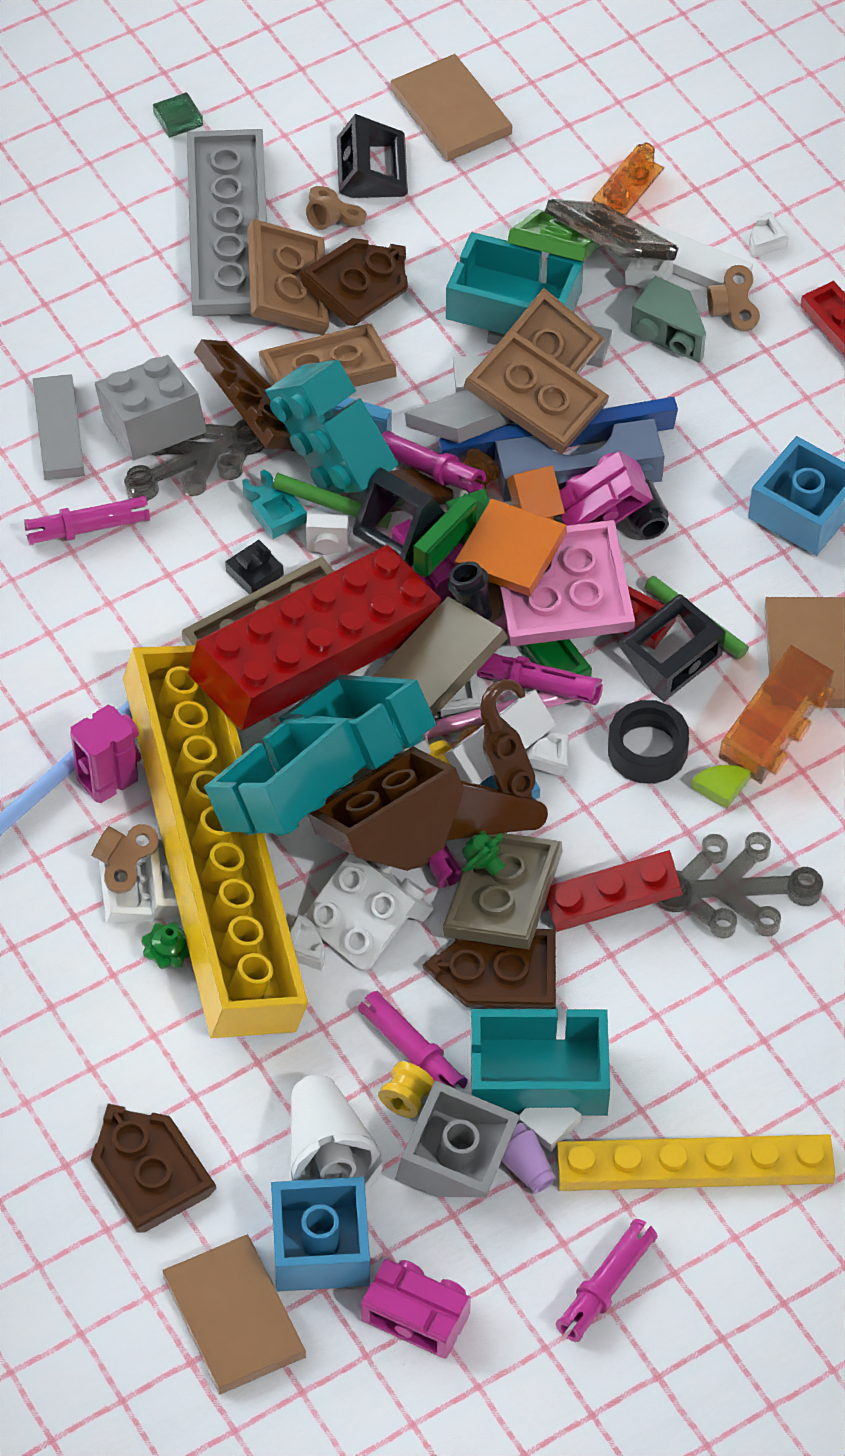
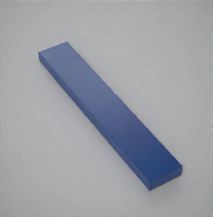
M675 397L604 408L569 447L607 441L612 435L614 424L654 419L657 431L674 429L678 412ZM518 424L501 426L461 443L439 438L438 453L442 455L444 453L455 455L461 463L466 465L494 461L495 441L534 435ZM539 439V441H540L543 445H545L547 448H549V449H551V450H554L553 448H551L550 446H548L546 443H544L543 441H541V440Z

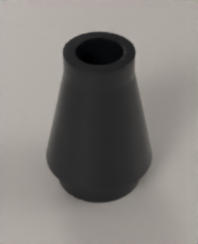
M472 561L456 565L450 571L448 589L459 603L489 620L492 616V609L490 606L487 571L478 563Z

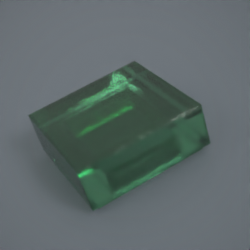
M187 92L153 104V113L169 138L203 126V116Z

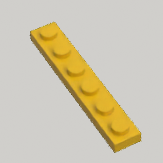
M831 1134L557 1142L559 1191L834 1184L835 1179Z

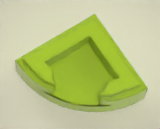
M735 765L713 766L698 773L692 779L691 788L727 809L750 780L751 771Z

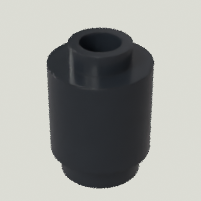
M646 479L645 482L649 486L653 500L625 519L633 533L638 534L641 539L649 540L660 536L666 531L669 526V513L653 482Z

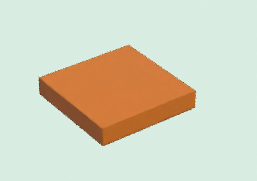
M491 499L457 556L455 566L467 561L476 562L487 571L489 582L531 597L567 534L566 524Z

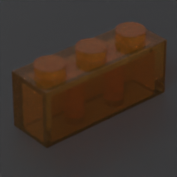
M790 645L721 741L718 758L729 765L750 770V778L760 784L763 783L770 772L777 775L789 756V753L785 752V750L793 740L799 743L809 730L812 721L808 718L815 708L822 711L830 701L835 689L830 687L834 671L793 645Z

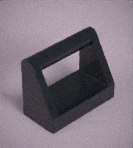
M354 114L337 136L339 194L350 198L403 197L407 195L405 133L361 115ZM391 146L392 177L371 170L370 147Z
M380 467L368 483L353 527V534L376 549L388 544L411 567L414 565V545L445 512L432 496ZM394 505L413 516L403 545L375 529Z
M678 594L618 643L651 692L665 702L722 656L726 631L686 597ZM680 615L695 637L663 663H659L641 645Z

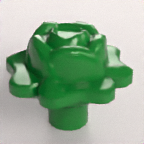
M480 831L479 835H474L461 850L466 860V864L462 866L461 870L468 872L474 868H485L494 877L506 866L498 857L499 845L504 836L499 833L492 838L484 831Z
M170 922L165 926L161 923H156L152 931L141 939L142 945L145 947L143 956L146 959L153 960L160 969H166L169 966L181 968L185 959L190 957L185 933L175 922Z

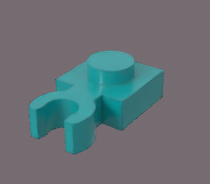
M265 469L260 471L262 486L256 487L251 485L247 478L242 480L243 494L246 499L251 501V513L272 540L306 523L307 511L295 496L272 488L273 477L270 472Z

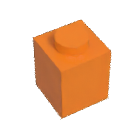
M553 465L513 474L506 479L513 506L551 520L565 513Z

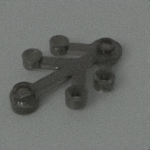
M244 419L238 421L234 426L206 424L205 422L207 432L189 440L201 438L218 440L214 442L185 440L152 453L155 456L164 454L181 456L151 469L145 465H137L130 468L124 479L127 496L129 499L145 495L148 501L158 494L159 481L191 467H194V469L186 471L181 475L182 489L184 494L188 496L200 495L207 489L206 481L216 461L220 478L234 480L242 475V465L247 455L256 454L265 447ZM231 450L230 454L223 455L218 459L219 455Z
M753 832L746 837L744 850L715 879L698 880L712 864L721 863L727 856V840L719 834H710L703 839L701 852L682 871L676 870L683 895L657 903L669 912H681L686 909L709 926L714 936L722 939L731 937L736 931L737 916L732 911L734 910L753 924L758 934L768 937L775 935L779 931L781 923L780 912L771 906L759 907L746 896L787 894L793 903L799 906H811L821 898L823 879L811 867L798 868L790 876L742 878L757 862L766 860L770 855L771 839L769 836L762 832ZM761 844L763 845L764 849L755 850L751 847V845ZM717 846L721 851L712 852L708 847ZM805 880V881H809V882H811V883H813V884H811V885H804V884L800 883L799 881ZM716 897L732 910L727 908L715 910L702 898ZM762 918H770L775 923L766 925L760 920ZM719 920H726L731 925L727 927L719 926L716 922Z

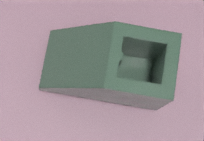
M654 276L632 306L630 332L638 335L643 340L665 347L679 356L687 357L700 363L704 357L706 331L690 291Z

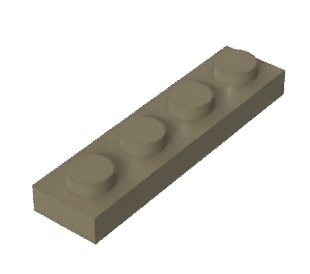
M322 556L183 629L182 640L187 646L196 645L197 640L334 572V570Z

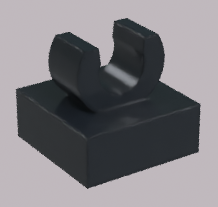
M259 539L225 561L226 572L248 594L265 587L284 575L283 565Z

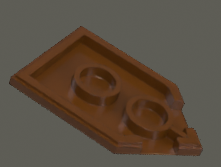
M352 238L302 270L300 278L303 286L347 326H355L407 291L408 281L405 274L406 247L396 244H390L389 247L370 245L368 240Z
M536 929L529 950L455 939V942L439 955L435 954L423 964V969L467 1008L556 1009V929Z
M107 1104L97 1143H95L90 1160L136 1233L149 1231L205 1200L217 1189L216 1184L170 1116L153 1112L151 1115L128 1111L124 1106Z

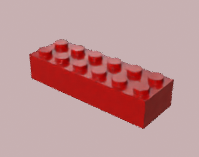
M387 544L197 640L188 675L231 721L243 731L311 695L336 676L349 675L400 648L440 605L441 598Z

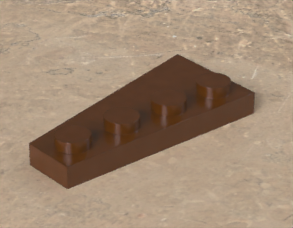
M201 339L194 353L266 449H288L295 451L290 441L291 435L288 429L274 415L270 408L271 400L265 390L272 385L227 341Z

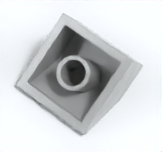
M435 1080L401 1157L395 1180L436 1197H487L520 1115Z

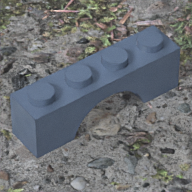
M648 419L614 424L609 440L598 450L584 455L557 453L543 445L535 436L495 441L494 467L503 502L512 501L506 479L513 474L553 465L560 491L566 487V482L570 478L587 473L598 465L601 457L609 453H616L619 450L640 464L645 479H649L653 483L661 482L665 456L655 420Z

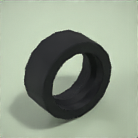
M657 700L636 701L625 705L615 713L609 725L608 757L615 770L627 779L649 784L669 780L681 771L687 759L689 747V727L681 713L671 705ZM654 727L664 731L673 739V748L663 755L644 757L630 751L624 745L623 737L630 730L636 728Z

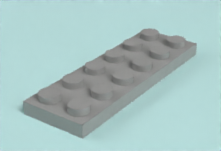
M263 129L187 132L192 315L251 313L248 226L252 219L267 222Z

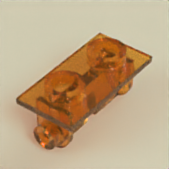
M647 142L636 145L633 152L631 151L592 198V202L625 217L664 170V166L654 162L655 148Z

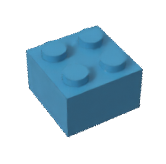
M795 436L752 487L748 518L817 556L845 523V462Z
M364 1177L271 1182L277 1292L370 1286V1254Z

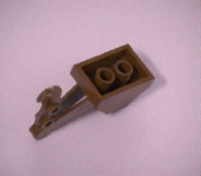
M509 679L496 681L487 688L480 704L481 717L484 722L483 752L498 789L462 781L455 767L412 746L326 799L325 805L318 810L310 812L308 818L315 834L357 858L409 871L428 863L431 856L444 849L447 840L473 837L474 835H479L480 831L492 835L541 828L547 820L548 810L545 804L532 797V790L535 785L534 770L519 733L499 715L496 707L498 697L505 691H512L518 698H524L525 691L522 686L516 681Z

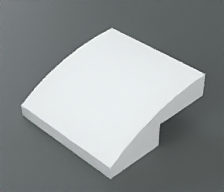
M157 832L159 843L156 851L137 862L136 883L126 893L117 894L106 887L104 873L108 865L99 861L106 923L142 922L180 916L160 832ZM145 836L144 841L136 842L140 846H146L149 840ZM120 871L114 874L117 882H124L127 879L124 872Z

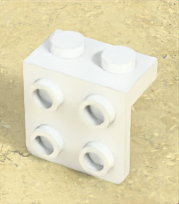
M349 853L307 910L304 917L315 925V930L319 932L318 934L323 940L358 969L368 970L373 966L408 917L425 922L434 907L423 899L426 892L419 885L408 878L401 881L391 872L394 867L357 858Z

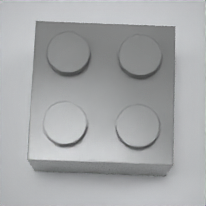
M168 354L162 357L151 358L144 364L126 371L112 373L107 378L94 382L103 421L133 461L207 432L199 394Z

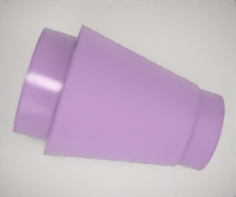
M524 1123L517 1124L502 1162L527 1187H530L534 1194H537L549 1187L556 1180V1176L552 1172V1168L533 1129L528 1130Z

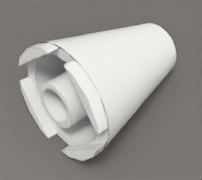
M324 1075L304 1077L293 1087L291 1092L292 1181L364 1177L366 1191L377 1181L383 1169L381 1152L378 1145L330 1077Z

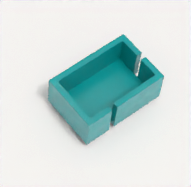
M471 232L460 255V263L457 262L446 286V319L506 334L543 288L574 312L582 293L584 261L549 253L547 257L546 283H542V251L507 243L503 239Z
M339 359L301 365L265 390L271 400L270 408L272 412L285 424L291 435L290 441L293 448L306 460L311 469V478L317 487L336 494L343 493L344 491L346 493L364 491L370 479L380 467L390 472L399 465L361 398L356 399L335 415L333 414L332 408L356 392Z
M354 675L336 676L278 717L280 722H283L285 719H348L366 761V765L362 768H367L370 771L393 759V756L403 749L420 743L424 738L423 734L437 725L418 680Z
M285 719L262 738L264 745L263 743H256L206 784L204 788L224 832H244L245 835L274 833L276 836H283L296 830L299 827L298 822L310 812L324 806L326 798L334 791L348 785L353 780V775L366 765V761L348 719ZM270 759H271V761H272V763H273V765H274V768H275V770H276L277 773H275V771H274V769H273V766H272V764H271V762H270Z
M471 1009V1095L518 1115L525 1108H574L581 1116H608L610 1098L608 1010L567 1009L565 1039H556L558 1009Z

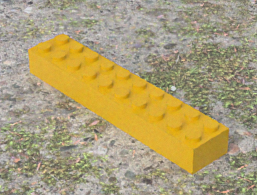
M196 645L133 647L125 669L123 682L132 719L139 731L137 740L210 1039L296 1032L308 1006V1000L264 833L245 835L244 832H224L204 788L206 784L243 755L236 725L188 675Z

